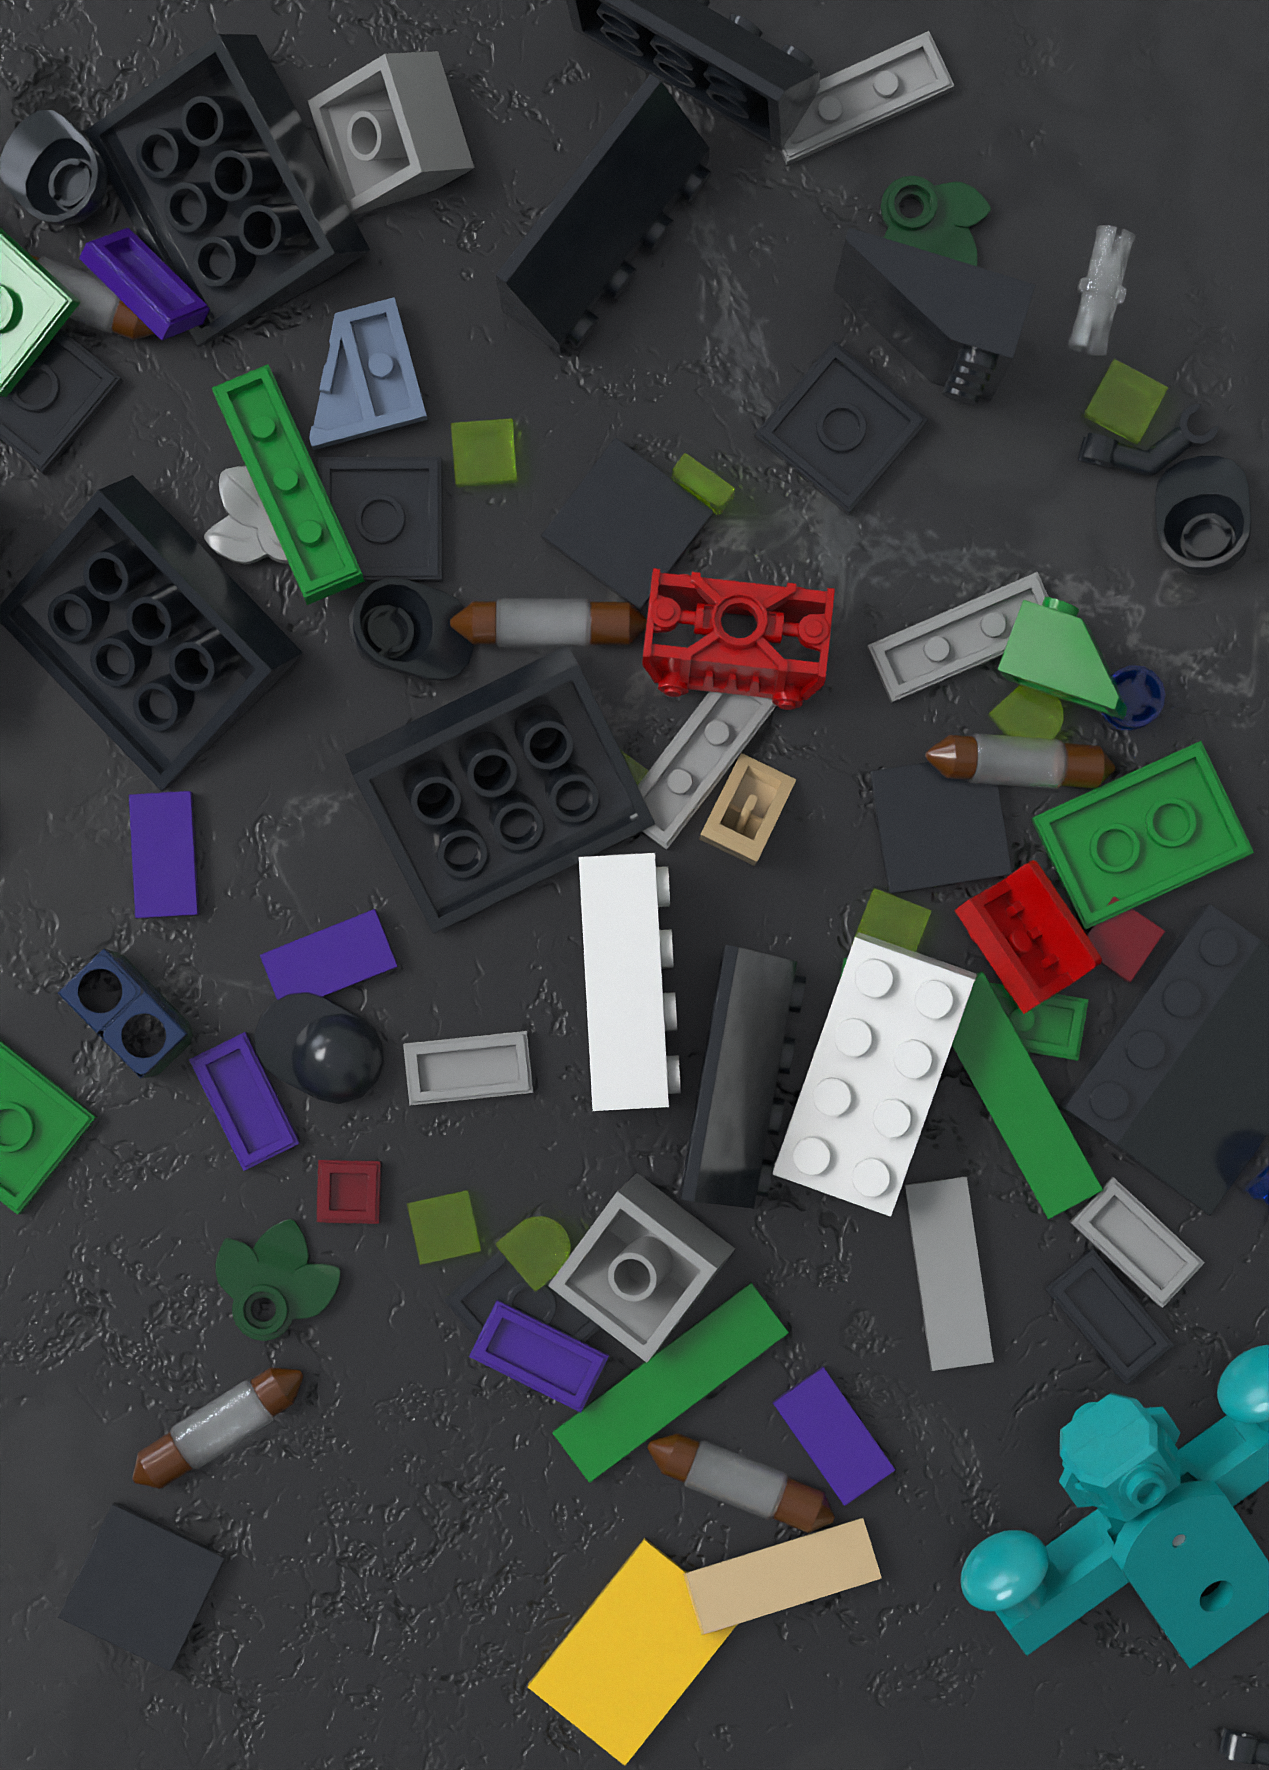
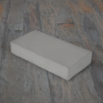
M527 1031L403 1044L409 1106L533 1093Z
M1110 1177L1102 1186L1103 1191L1095 1194L1069 1222L1159 1307L1163 1308L1205 1262L1114 1177Z

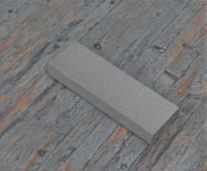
M927 31L821 79L820 88L791 137L785 143L784 148L780 151L786 166L953 91L954 83L930 32Z
M1038 572L867 646L868 652L891 704L1002 656L1023 599L1042 605L1044 597H1049Z
M709 692L638 784L642 797L655 821V825L643 830V833L667 850L777 707V705L772 703L771 698ZM637 813L630 816V818L632 819L638 816Z
M962 1176L904 1185L931 1370L994 1362L967 1177Z

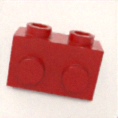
M1035 860L1024 864L1004 880L970 898L954 910L966 927L971 939L978 945L1002 981L1004 988L1015 1000L1023 1014L1063 991L1102 963V957Z

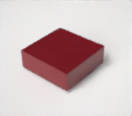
M1113 896L1108 905L1119 901V899ZM1130 909L1091 927L1086 935L1102 957L1101 965L1127 983H1130L1165 931L1134 909Z
M318 1160L317 1222L379 1224L382 1161Z

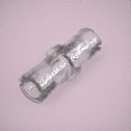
M1097 226V236L1087 276L1079 279L1077 293L1081 295V300L1072 336L1068 341L1070 349L1081 352L1083 347L1088 346L1086 354L1105 356L1107 353V343L1117 304H1122L1125 299L1127 289L1122 286L1132 243H1134L1136 237L1134 233L1125 229L1121 231V235L1115 236L1117 227Z

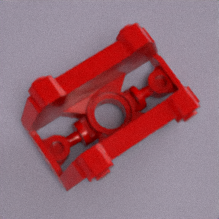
M653 568L642 665L653 682L658 683V690L667 696L679 697L687 694L689 689L771 698L774 705L785 710L801 707L803 700H808L825 683L835 589L827 588V591L796 587L795 583H787V586L783 587L701 577L699 572H692L691 575L661 573L660 569ZM726 613L750 615L756 619L757 628L751 635L745 638H735L724 631L721 626V619ZM679 624L695 625L694 634L706 635L688 648L652 644L653 633L670 632ZM782 635L797 637L800 644L805 648L820 652L819 662L784 659L769 643L781 644Z

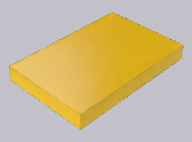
M646 1538L641 1541L528 1683V1688L624 1766L738 1625L701 1635L683 1575L687 1571Z

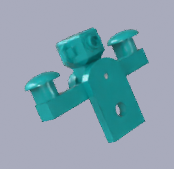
M1269 1344L1251 1348L1230 1362L1221 1375L1217 1389L1218 1402L1226 1416L1179 1450L1175 1444L1181 1432L1163 1406L1144 1408L1135 1398L1110 1393L1099 1402H1089L1077 1409L1072 1421L1060 1429V1457L1063 1460L1062 1466L1064 1471L1059 1483L1077 1508L1095 1506L1097 1509L1047 1546L1037 1536L1022 1530L1002 1531L984 1539L971 1551L962 1568L961 1589L966 1600L980 1610L995 1611L1020 1648L1028 1656L1130 1582L1190 1669L1269 1612V1561L1233 1506L1269 1481ZM1221 1581L1212 1593L1201 1597L1202 1592L1209 1585Z

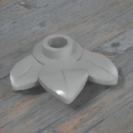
M246 466L232 467L222 471L219 478V493L223 506L229 515L212 526L204 534L207 544L220 556L244 565L257 562L266 557H270L280 563L289 564Z

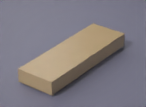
M863 1518L683 1574L701 1635L882 1579Z

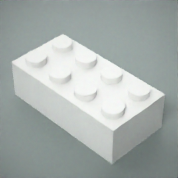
M655 853L579 857L593 1111L669 1107L668 1094L681 1093L679 1055L666 1056L665 1031H677L675 992L663 993L661 969H673L672 929L659 930L658 907H670L668 866L656 867Z
M859 932L851 947L772 1174L891 1217L977 974Z

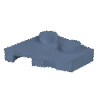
M395 297L335 313L329 339V353L323 368L319 388L320 396L317 411L309 436L313 450L428 420Z

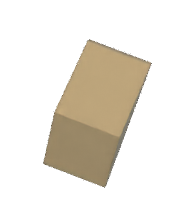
M741 753L701 832L699 840L755 866L796 779Z

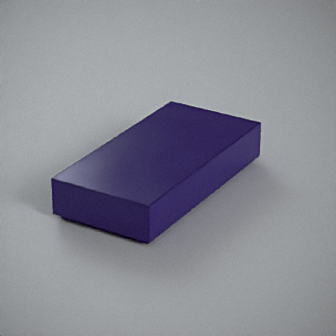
M129 228L87 242L79 257L161 340L202 325L210 311L207 304Z
M193 792L130 794L129 811L135 918L200 915Z
M376 909L260 954L277 1000L287 994L309 992L325 997L399 967Z
M247 1032L189 1059L243 1171L301 1143Z
M497 1299L469 1357L581 1413L609 1355Z
M823 1366L772 1401L844 1506L895 1471V1468Z

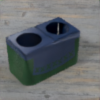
M104 948L58 992L140 1079L159 1075L192 1041L193 1030L190 1023L119 952ZM95 969H106L113 972L119 978L122 985L120 1002L114 1009L105 1013H95L88 1010L81 1003L78 995L81 979L85 974ZM138 1014L155 1016L162 1022L166 1031V1040L163 1048L156 1055L149 1058L133 1056L125 1049L122 1042V1029L125 1023L131 1017ZM105 1030L102 1036L99 1031Z

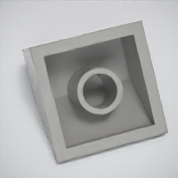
M438 51L384 54L308 100L330 174L352 216L437 190L475 168Z
M636 1173L616 1192L548 1286L647 1363L701 1296L735 1248Z

